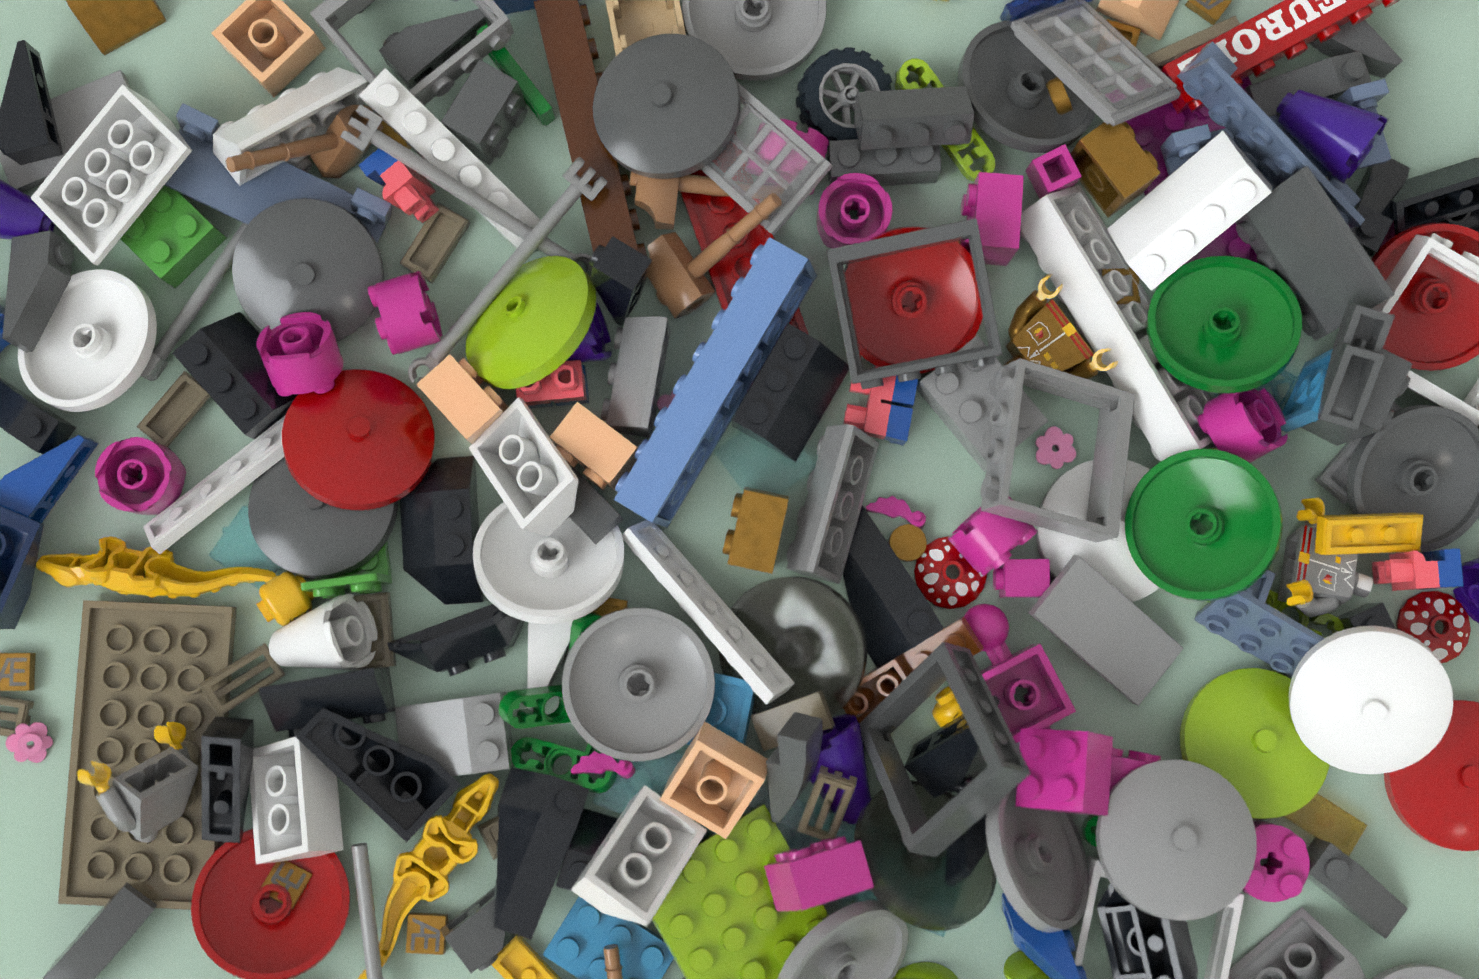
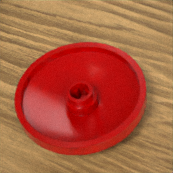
M1450 223L1422 224L1402 231L1392 237L1375 253L1371 260L1386 281L1416 234L1430 237L1432 233H1435L1444 239L1450 240L1453 243L1450 249L1462 255L1466 251L1479 257V233L1465 226ZM1427 254L1389 312V314L1395 317L1383 349L1412 363L1411 368L1434 371L1459 366L1479 355V284Z
M919 226L893 228L874 236L870 240L928 228ZM957 241L850 263L844 269L860 354L877 367L957 352L971 341L979 330L983 313L973 260L968 251ZM935 368L922 370L920 374L933 371Z
M343 370L334 380L335 385L330 391L325 393L313 391L298 394L290 405L283 422V454L293 478L311 496L323 503L341 509L370 510L387 506L402 499L422 481L433 457L435 443L434 426L431 415L422 399L402 381L372 370Z
M1453 700V712L1449 726L1440 742L1432 751L1410 766L1384 773L1385 788L1389 801L1401 821L1413 833L1427 842L1452 850H1479V703L1466 700Z
M253 829L243 832L240 843L225 842L202 868L196 880L191 901L194 932L208 957L221 969L240 979H291L319 964L339 941L346 926L350 909V890L347 876L342 863L334 852L316 857L288 860V862L312 874L295 907L291 909L292 899L285 887L278 884H268L261 887L276 862L256 864ZM272 892L278 893V900L283 901V904L270 898V894Z

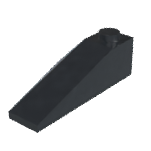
M513 767L510 769L498 802L497 817H499L496 847L498 855L497 879L495 880L494 928L529 940L532 939L577 828L590 789L555 776Z

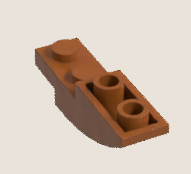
M963 616L914 648L875 668L837 692L835 696L846 714L855 715L858 723H861L942 642L970 649L973 656L981 652L984 647L965 617Z

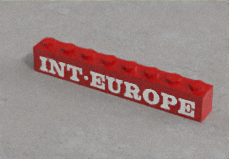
M1284 0L1164 65L1161 71L1177 85L1176 89L1180 92L1179 98L1171 101L1177 114L1188 108L1192 113L1205 106L1200 100L1194 99L1187 94L1183 88L1184 83L1177 75L1206 44L1212 41L1237 66L1238 69L1231 77L1241 86L1243 85L1242 79L1254 74L1258 78L1272 70L1276 66L1275 61L1285 56L1288 60L1299 56L1308 49L1307 44L1319 39L1320 43H1323L1341 31L1339 27L1351 21L1352 25H1356L1373 14V8L1381 4L1387 8L1400 0Z

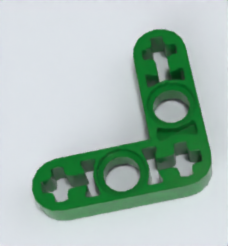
M592 611L581 618L573 620L569 651L579 635L590 624L601 618V615ZM562 685L508 692L500 701L498 708L502 720L516 729L571 722L563 701ZM558 696L559 705L557 709L551 714H546L545 705L551 697ZM520 703L528 707L527 709L518 710L517 716L513 714V710L519 709Z
M524 737L516 741L511 748L512 763L517 769L555 776L590 789L589 792L592 793L608 791L613 786L617 777L616 772L607 770L604 772L605 777L597 778L594 783V780L585 773L572 774L569 770L567 773L559 775L554 772V763L561 756L571 757L573 767L580 762L581 756H589L594 751L599 754L602 753L589 743L584 752L540 739ZM532 747V751L538 756L545 758L544 765L534 759H528L526 763L521 758L523 752L528 753ZM614 758L617 763L621 760Z

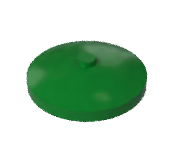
M1232 256L1206 257L1182 265L1160 283L1151 299L1147 317L1149 344L1159 363L1181 382L1194 388L1214 393L1244 392L1258 388L1273 380L1292 360L1302 333L1301 309L1298 300L1286 282L1275 272L1259 263Z
M1215 449L1187 450L1172 455L1156 464L1143 476L1135 487L1125 516V535L1128 549L1141 572L1152 583L1166 592L1180 598L1195 601H1213L1228 598L1256 583L1274 561L1280 547L1283 532L1280 503L1268 480L1257 468L1241 457Z

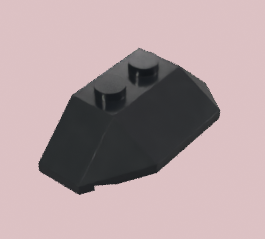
M1479 158L1469 159L1407 179L1392 200L1395 235L1409 228L1428 223H1450L1465 226L1479 233Z
M475 457L438 458L429 466L427 473L417 487L400 499L403 570L445 605L483 602V592L477 582L473 563V546L479 530Z
M491 604L388 642L387 645L390 651L435 672L448 671L451 677L470 670L469 662L483 658L486 664L505 657L504 649L514 646L525 621L509 616Z
M1110 883L1097 905V910L1113 978L1197 979L1198 967L1187 921L1168 920L1149 915L1126 901Z

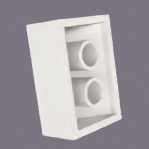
M518 397L469 447V450L522 530L549 537L574 512L579 479L522 398Z
M296 737L253 749L250 792L256 864L316 857L343 850L337 776Z
M646 785L629 801L571 889L600 912L645 926L652 920L707 831L690 817L661 801V796Z

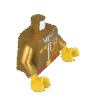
M1053 274L1043 277L1038 283V291L1034 290L1016 308L1008 329L1011 340L1006 345L1013 358L1003 364V366L1021 358L1088 380L1096 376L1098 370L1107 371L1114 369L1118 361L1106 366L1101 360L1102 355L1112 350L1111 348L1098 350L1094 354L1054 299L1047 303L1046 298L1050 299L1057 296L1063 289V284L1056 291H1049L1045 286V282Z

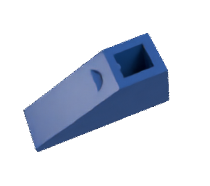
M1002 893V910L1013 943L1050 979H1087L1083 966H1076L1071 952H1075L1076 949L1070 930L1064 929L1048 933L1035 929L1018 915L1005 894Z

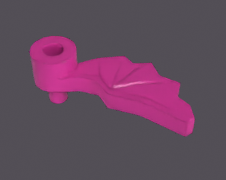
M894 496L887 499L879 497L876 503H870L866 506V511L884 514L893 519L902 517L911 525L920 529L926 524V516L923 512L915 511L912 513L903 499L897 500Z
M594 751L589 756H581L580 762L575 764L570 771L572 774H602L609 770L628 779L634 775L635 766L626 760H620L617 763L613 757Z

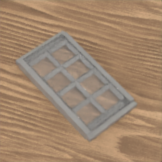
M1068 0L1013 21L1010 28L1015 32L1014 36L1106 124L1118 125L1176 100L1180 96V92L1176 89L1177 85L1085 0Z
M737 82L741 108L735 133L722 153L701 170L748 213L754 209L756 204H760L771 193L777 194L782 201V205L772 212L767 220H763L760 223L768 232L775 236L833 165Z

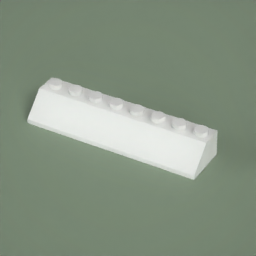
M1079 184L1045 195L1021 213L1020 235L1030 244L1038 258V264L1042 271L1046 274H1053L1050 279L1056 289L1063 284V289L1057 296L1068 307L1075 319L1076 328L1086 337L1094 350V354L1104 348L1112 349L1102 355V363L1108 366L1118 361L1114 369L1107 370L1106 372L1111 378L1114 388L1135 394L1132 420L1143 431L1149 441L1152 454L1157 460L1162 461L1180 452L1203 449L1213 441L1209 435L1201 430L1198 424V416L1203 413L1205 404L1211 399L1206 391L1189 386L1172 376L1155 357L1147 336V317L1151 300L1140 282L1139 284L1136 283L1139 289L1141 303L1131 301L1128 304H1116L1117 301L1125 296H1132L1133 277L1131 274L1123 276L1117 270H1112L1102 276L1101 270L1129 269L1131 267L1126 263L1083 188Z

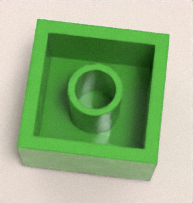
M163 186L120 239L160 279L176 289L227 237L183 194Z

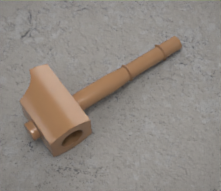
M358 104L347 106L336 115L325 134L286 144L280 143L278 146L257 151H245L244 154L227 157L226 167L230 172L245 169L253 170L254 167L310 155L322 177L340 178L363 158L372 145L369 142L362 152L340 138V135L345 130L358 138L360 132L349 126L348 122L353 117L366 125L368 119L363 118L356 112ZM362 105L370 111L374 112L369 106ZM382 124L378 127L379 131H382L384 128Z
M633 172L630 174L629 186H636L635 206L648 212L654 221L655 229L674 230L678 191L712 196H729L707 176L689 174L678 178L655 179ZM740 181L735 182L746 193L753 185ZM762 185L752 199L764 200L771 193L777 194L780 198L786 190L779 185L778 187Z
M771 193L760 204H756L752 211L731 229H727L725 234L713 241L694 259L676 232L663 234L647 246L650 259H652L647 277L657 290V298L663 305L668 307L674 318L689 315L715 293V290L704 274L727 255L736 244H739L742 238L763 220H767L769 215L782 205V201L777 194Z

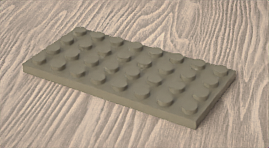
M83 600L58 904L105 906L127 882L157 904L156 908L191 910L196 880L207 860L219 848V841L202 840L201 736L217 714L197 684L233 663L237 607ZM232 674L211 686L212 691L215 692L231 682ZM230 692L218 699L221 705L230 700ZM229 711L220 717H229ZM167 722H178L186 728V736L181 743L182 747H187L191 761L199 767L196 781L181 817L158 830V835L154 841L140 842L130 832H123L115 826L107 817L95 796L98 793L96 787L81 783L78 780L77 772L79 769L89 771L94 776L95 769L91 761L103 763L111 770V778L108 784L109 786L113 785V778L170 747L169 744L158 743L155 740L154 729L156 726H167Z

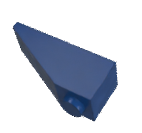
M77 435L4 475L0 480V506L42 523L99 443L93 439Z

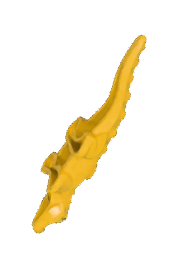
M112 536L99 539L100 550L97 554L84 556L76 553L49 554L41 556L36 562V568L39 571L51 575L64 587L94 584L101 585L120 594L146 595L150 598L156 596H168L172 599L178 596L196 598L203 593H216L225 586H236L238 583L244 582L266 583L277 576L273 571L253 567H230L206 572L195 571L177 565L174 562L173 552L167 549L161 554L156 552L151 546L143 551L128 549L126 542Z
M485 774L474 783L462 788L456 794L451 812L447 816L435 815L430 817L425 823L421 839L412 851L400 853L397 856L393 871V884L387 895L383 911L381 937L379 940L381 968L395 947L402 923L409 911L420 900L432 902L445 895L450 888L448 875L458 863L464 864L476 856L478 843L476 839H472L470 831L491 808L493 797L499 786V780L493 774ZM366 968L358 979H367Z

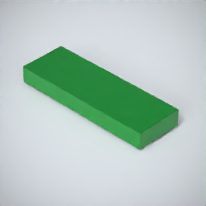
M485 24L483 27L477 30L476 35H479L483 30H485L488 27V25ZM503 47L497 51L492 50L488 56L501 72L518 81L527 106L541 124L547 126L556 118L551 105L507 49Z

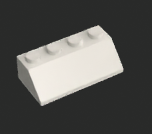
M339 67L328 73L320 72L314 75L307 84L298 89H287L277 100L266 106L260 104L251 109L247 116L236 122L228 121L219 126L215 133H213V153L227 169V157L244 154L245 151H257L278 146L280 143L286 144L325 134L336 115L343 108L350 105H364V101L358 95L367 87V80L362 75ZM284 161L254 167L253 170L245 169L230 172L227 169V171L238 185L241 186Z
M1222 130L1106 230L1126 263L1152 291L1271 194L1272 185L1228 134Z

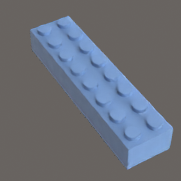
M770 237L765 245L760 244L755 249L750 259L752 267L746 277H740L731 291L733 299L726 310L721 309L714 318L711 326L714 330L707 343L702 342L697 347L692 357V361L695 362L688 375L683 374L678 379L673 389L675 397L669 407H663L654 421L656 429L649 440L645 439L641 442L634 456L637 459L630 473L626 471L616 484L615 491L618 493L614 500L651 523L668 528L785 327L791 321L817 277L808 258Z

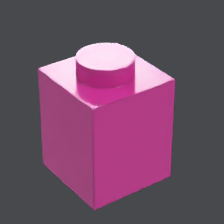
M1065 144L1032 160L1025 170L1039 199L1047 194L1075 186L1082 177Z
M1008 559L998 569L993 570L994 590H999V598H1040L1050 586L1049 559Z

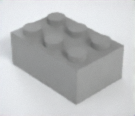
M977 335L957 352L986 345ZM996 357V364L973 368L972 361L958 363V371L936 375L934 369L917 385V391L984 472L987 468L985 452L990 442L992 431L990 415L995 406L997 394L995 379L1000 367L1003 366ZM1023 390L1015 448L1048 422L1046 417Z

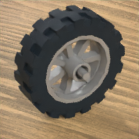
M845 47L843 50L838 48L830 50L825 55L820 56L805 70L803 78L798 83L797 91H799V96L796 97V107L800 108L801 111L799 115L802 124L806 123L808 128L810 127L823 134L828 141L858 139L855 124H850V109L855 112L856 92H859L855 87L857 80L864 87L865 91L863 92L891 90L890 84L893 82L890 74H885L882 69L884 65L878 59L874 61L870 58L871 54L866 51L856 52L855 48ZM839 74L851 76L847 87L844 86ZM829 77H831L837 92L823 89L824 83ZM823 97L832 99V107L826 110ZM835 111L842 112V122L834 119L831 114Z

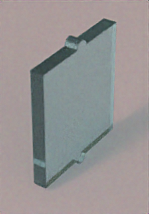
M245 505L241 507L230 525L223 527V535L208 555L226 568L253 567L273 571L274 573L278 569H283L271 561L256 543L249 524L248 507ZM255 582L250 584L259 589L263 584H265V582Z

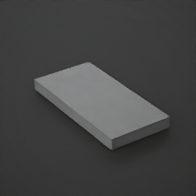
M119 70L50 99L63 155L19 165L0 150V162L9 184L22 192L41 185L123 84L130 88L125 74Z
M1075 554L1028 612L1131 703L1137 706L1140 705L1183 650L1180 644L1082 557Z

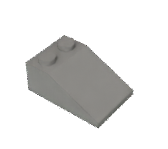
M506 692L395 707L399 743L433 758L451 776L510 769L514 767L511 757V748L513 746L511 726L502 720L498 709L500 701L506 695Z

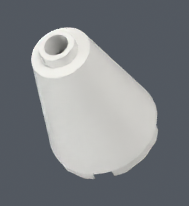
M345 594L336 596L276 630L270 638L269 653L277 664L284 667L355 670L367 666L375 655V652H370L372 641L377 640L374 617L363 601L356 602L352 598L355 595Z

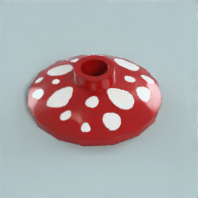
M948 537L937 538L927 544L924 553L916 559L914 568L916 585L926 600L937 607L946 609L965 607L976 600L984 589L987 574L983 576L981 572H977L948 540ZM949 565H954L958 568L959 574L957 578L951 579L946 575V568Z
M1439 591L1420 592L1409 598L1399 610L1396 622L1397 630L1420 640L1436 655L1441 663H1447L1461 654L1468 644L1471 632L1469 616L1462 604L1451 595ZM1438 620L1443 623V632L1440 634L1436 632L1434 627Z

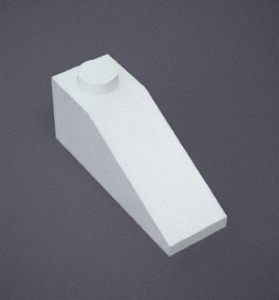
M573 620L558 624L528 623L527 689L552 685L569 651Z

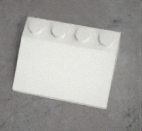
M122 84L31 196V199L93 264L98 266L192 150L172 121L150 100Z

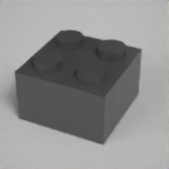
M479 59L441 123L479 160L491 165L495 157L500 158L505 152L509 143L507 137L513 127L518 128L524 121L527 114V105L517 80Z

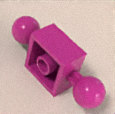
M978 604L965 613V619L984 647L982 651L986 652L992 664L981 670V673L992 696L996 695L1000 700L998 708L1015 743L1020 741L1021 728L1052 730L1050 725L1076 712L1041 644H1031L1011 654L1005 642L1009 634V622L1001 609L991 604ZM1017 686L1019 688H1027L1028 693L1023 696L1024 703L1014 699Z

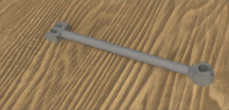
M362 105L358 106L356 112L363 118L368 119L366 125L353 117L348 122L349 126L360 132L358 138L345 130L340 135V138L362 152L369 142L523 240L533 230L524 222L379 131L378 127L383 118ZM547 237L537 247V249L548 256H563L575 262L582 261L586 265V271L592 272L593 266L589 264L591 256L588 254H573Z
M308 155L284 161L307 173L312 167V161L308 159ZM241 224L154 348L150 360L140 376L149 381L158 379L168 364L165 361L231 267L236 244L247 224Z
M580 156L562 175L571 183L570 186L426 357L417 358L409 365L408 374L411 383L417 378L416 369L419 366L425 365L432 371L446 358L578 198L583 194L592 201L608 181L602 176L595 181L592 187L588 184L596 173V170L591 166L581 177L576 174L585 163Z

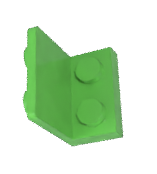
M388 540L381 550L360 568L334 578L314 579V581L301 583V591L313 592V598L322 597L323 599H332L339 595H345V590L351 589V593L359 592L360 594L382 592V585L392 584Z

